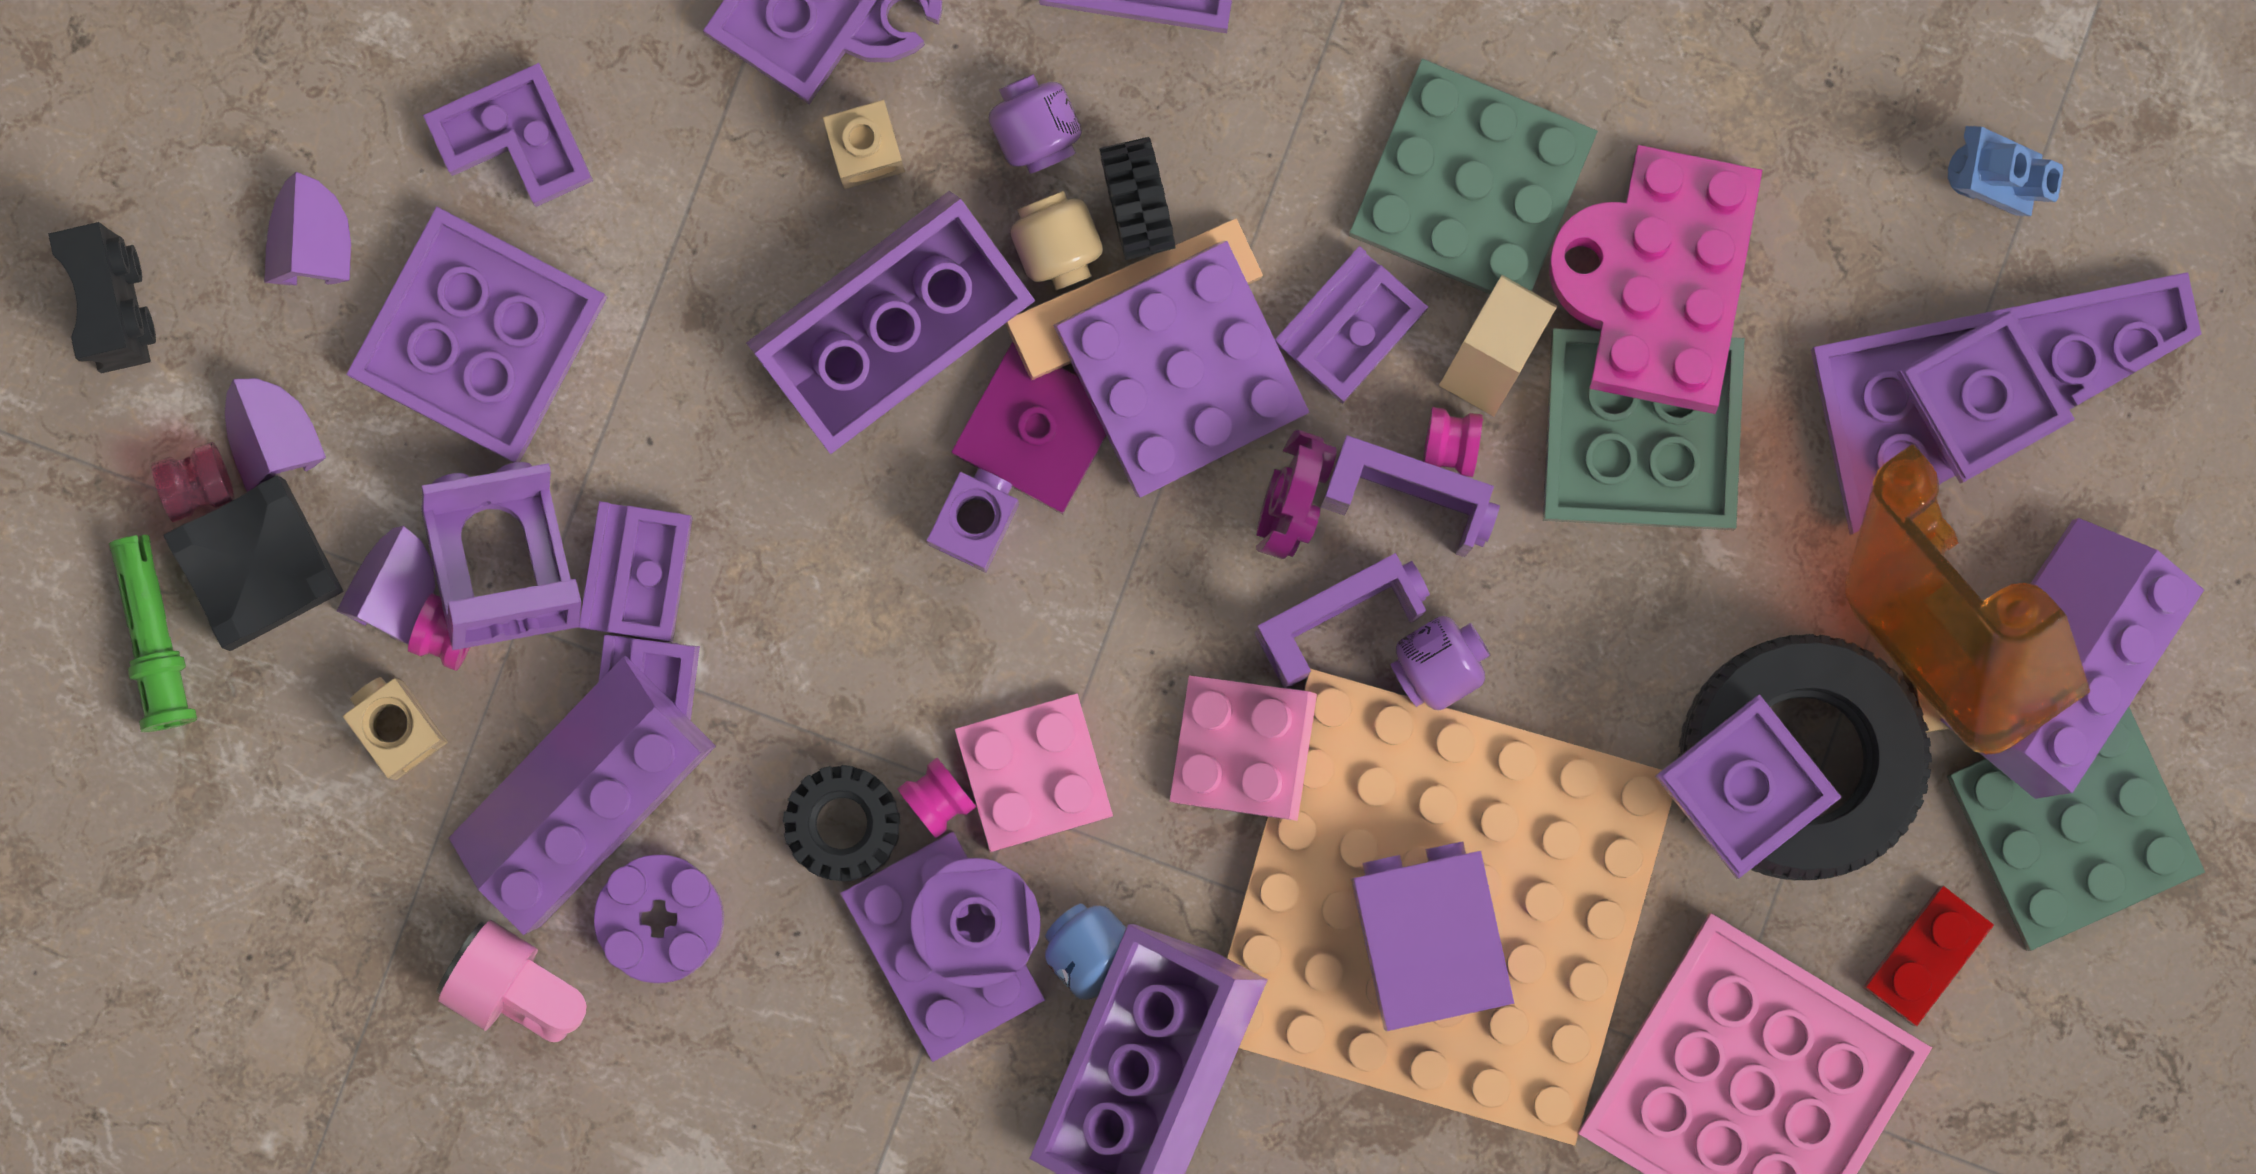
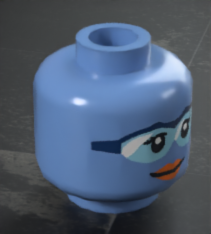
M1078 904L1062 914L1048 929L1045 935L1046 940L1049 942L1045 951L1046 962L1077 998L1085 1000L1096 998L1100 993L1127 928L1106 906L1087 908L1084 904Z

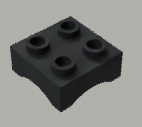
M100 222L48 233L52 254L67 271L75 291L77 316L75 328L71 336L75 358L80 362H95L97 371L101 374L150 363L151 359L147 345L156 343V333L148 307L139 308L134 283L142 282V270L134 245L125 246L124 239L121 236H118Z
M278 475L257 485L226 505L163 535L191 584L221 648L228 651L246 644L344 592L287 481Z

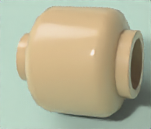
M1061 191L1017 209L1020 219L1012 225L1010 234L1029 279L1036 282L1052 279L1055 289L1058 290L1091 276L1087 264L1099 258L1103 247L1084 201L1075 198L1067 199L1064 191Z

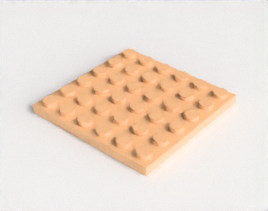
M1310 668L1311 672L1307 677L1304 691L1315 693L1317 697L1298 821L1267 817L1227 959L1268 979L1239 1048L1576 1145L1578 1132L1581 1127L1673 800L1655 777L1662 770L1453 709L1433 710L1425 702L1416 707L1408 696ZM1463 841L1466 854L1477 851L1482 853L1515 1004L1385 1031L1351 879L1365 876L1362 863L1397 855L1401 856L1403 867L1426 863L1428 859L1425 849Z

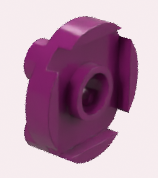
M1295 430L1282 451L1294 455L1289 467L1285 466L1282 471L1274 469L1257 526L1256 536L1263 537L1264 539L1256 545V550L1279 559H1285L1287 556L1293 557L1300 541L1307 544L1311 541L1320 516V507L1313 505L1312 501L1318 482L1323 484L1327 482L1336 458V447L1324 444L1322 437L1301 430Z

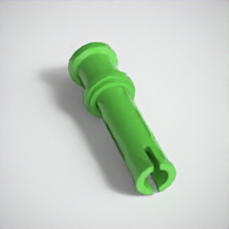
M137 535L129 536L109 543L118 577V586L126 623L132 642L134 659L129 661L128 674L129 679L137 681L144 713V718L139 721L141 732L167 730L187 725L197 720L195 709L188 708L181 671L186 668L184 657L180 656L179 651H173L171 637L169 636L167 618L152 558L153 554L149 535H141L139 539Z

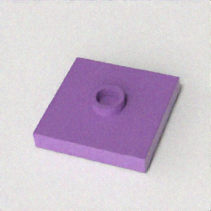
M2011 308L1897 372L1898 377L1960 484L2075 420Z
M1760 694L1655 776L1736 879L1742 877L1841 798Z

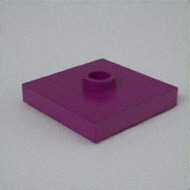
M1012 341L951 453L976 468L1006 480L1012 484V488L1063 515L1107 435L1077 376L1063 368H1059L1031 381Z

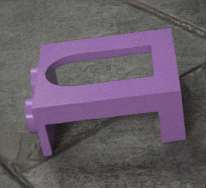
M1348 435L1341 447L1321 508L1345 516L1359 478L1464 513L1469 515L1456 552V555L1465 557L1471 551L1474 544L1483 547L1485 541L1488 542L1500 509V505L1489 502L1494 488L1492 485Z
M515 462L502 466L495 473L473 477L463 473H453L437 478L432 484L422 485L421 512L452 650L579 627L581 599L576 579H570L550 493L551 471L549 463L532 466L527 462ZM486 509H499L515 517L520 522L525 534L536 586L474 597L461 540V531L466 521L475 513Z
M1394 553L1258 625L1255 636L1282 687L1289 688L1306 679L1311 672L1294 640L1295 637L1390 587L1393 589L1410 623L1419 619L1426 611L1422 601L1426 600L1430 593L1413 561L1402 565L1398 556Z

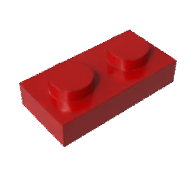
M1939 886L1863 985V988L1912 1026H1918L1993 928L1994 924L1945 886Z

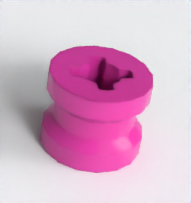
M1432 407L1423 462L1440 468L1442 466L1455 468L1459 474L1473 477L1479 452L1483 415L1469 413L1464 418L1450 416L1443 408Z
M431 594L424 603L414 625L408 644V652L421 657L430 653L440 657L443 666L457 671L465 660L470 647L452 650L441 598Z
M938 757L927 765L926 774L918 781H906L897 788L935 838L946 831L947 822L956 814L967 815L976 808L975 804Z

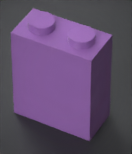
M1463 841L1425 849L1428 859L1426 863L1403 867L1400 855L1362 863L1365 876L1351 879L1385 1031L1515 1004L1482 853L1477 851L1466 854Z

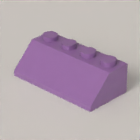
M948 191L746 342V344L831 455L1032 304L1035 299L961 198Z
M2080 518L2073 519L1940 720L2033 798L2038 799L2073 793L2204 589L2157 549Z
M624 656L453 832L449 839L477 889L525 935L541 927L706 758L716 745Z
M1128 924L1029 1159L1056 1174H1185L1268 979L1216 952L1135 924Z

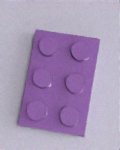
M954 832L945 835L841 892L844 901L932 1062L1045 1001L1027 965L999 984L981 988H970L955 985L934 973L917 952L911 932V914L916 898L926 881L944 866L958 860L968 859ZM981 904L968 905V916L958 918V930L968 931L971 935V942L984 941V931L995 927L994 916L983 914Z

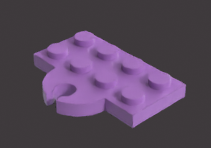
M723 0L703 30L707 37L809 105L845 53L866 62H894L916 53L925 45L924 40L916 32H900L889 24V10L896 2L901 0ZM912 0L923 8L928 21L939 25L942 16V0Z

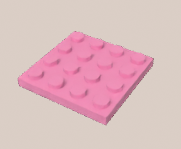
M1709 913L1583 1121L1578 1134L1643 1174H1857L1932 1047L1714 914Z

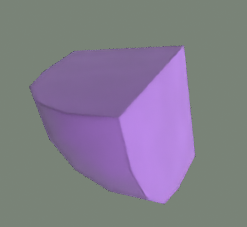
M295 172L282 186L275 200L269 220L264 283L297 285V276L323 279L327 285L349 281L351 238L348 218L337 197L322 183Z
M257 378L233 379L226 394V430L234 461L247 492L273 478L277 473L303 467L304 471H308L326 458L313 423L299 401L280 386Z
M405 526L395 527L385 534L365 557L349 585L337 612L366 626V624H369L397 641L409 644L418 615L427 598L434 593L435 589L433 562L423 542Z

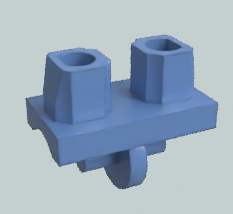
M1965 127L1964 139L1966 144L1955 152L1948 166L1949 183L1958 194L1972 199L1977 198L2016 216H2032L2034 201L2056 202L2058 200L2064 171L2062 164L2053 160L2042 159V154L1984 127Z

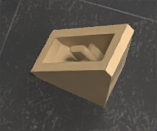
M1501 275L1439 386L1494 417L1528 360L1557 305Z

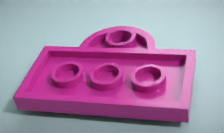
M1638 145L1626 203L1605 202L1589 206L1573 215L1563 225L1555 239L1551 252L1549 276L1555 296L1564 309L1580 322L1601 329L1589 389L1716 414L1763 170ZM1577 246L1588 247L1598 255L1600 266L1588 274L1577 273L1567 265L1565 254Z

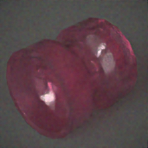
M214 442L195 447L189 457L180 460L167 457L151 464L158 495L168 517L174 523L192 517L195 509L209 504L217 508L235 500L234 490L226 465Z

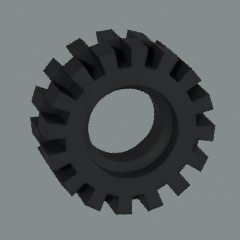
M1145 137L1100 148L1099 151L1109 199L1125 260L1175 249L1169 209L1151 139Z
M847 765L819 769L820 771L808 775L801 780V784L795 791H792L788 798L789 803L783 814L786 844L789 845L793 853L792 855L797 862L816 876L835 881H854L855 879L866 877L886 863L891 857L892 850L897 845L899 825H901L897 802L884 783L865 770ZM838 798H847L857 802L864 810L867 818V828L863 838L856 845L845 849L833 848L826 844L820 837L817 829V819L821 809L828 802Z

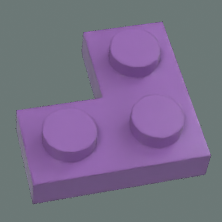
M539 63L423 115L444 163L452 176L509 151L535 207L594 181L543 68Z

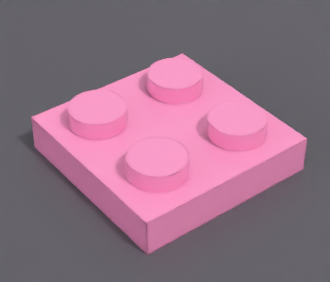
M1189 675L1169 802L1298 821L1317 694L1309 691Z
M1078 694L955 729L990 852L1113 817Z

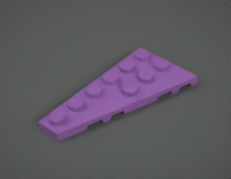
M2188 272L2011 307L2069 410L2201 335ZM2010 308L1816 346L1811 349L1850 536L1955 476L1898 377L1897 372Z

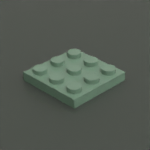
M1422 59L1349 236L1488 294L1492 293L1501 275L1532 291L1598 131Z
M1554 328L1551 331L1543 521L1734 531L1737 528L1745 338L1731 337L1719 406L1716 414L1589 389L1601 331Z
M2130 707L2127 708L2073 793L2035 799L1986 758L1947 775L2026 951H2032L2205 873Z

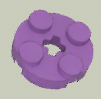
M669 855L643 856L615 870L600 891L594 913L595 933L609 963L630 977L650 983L673 982L685 978L702 967L718 947L724 928L723 904L720 895L714 885L711 884L707 875L690 862ZM656 900L665 901L666 911L677 914L676 926L666 927L663 938L653 937L651 926L642 925L641 921L642 913L652 911L654 901Z
M982 858L962 859L944 866L926 881L914 902L911 914V932L914 945L926 964L929 965L934 973L953 984L970 988H981L1006 981L1025 966L1038 943L1041 928V917L1037 900L1020 875L996 861ZM981 904L983 914L994 916L995 927L984 931V941L971 942V935L968 931L958 930V918L968 916V905Z

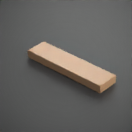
M1237 218L1175 245V249L1156 253L1022 312L1006 322L1005 325L1031 381L1071 363L1053 326L1054 324L1221 241H1228L1248 285L1260 280L1263 274Z

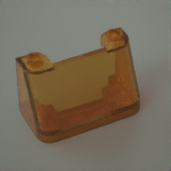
M1912 444L1887 461L1876 473L1845 581V595L1855 617L1965 745L1975 752L1986 755L2001 753L2016 745L2091 691L2067 616L2044 590L2037 585L2028 583L2011 584L1983 601L1944 557L1946 549L1949 551L1959 542L1954 529L1943 518L1937 501L1939 493L1937 473L1926 457Z

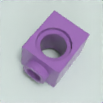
M979 468L974 478L960 472L927 539L928 545L987 573L1019 506L1018 499L1008 495L1012 484ZM973 500L984 501L994 510L992 525L985 532L979 534L968 533L958 524L960 509L963 505Z

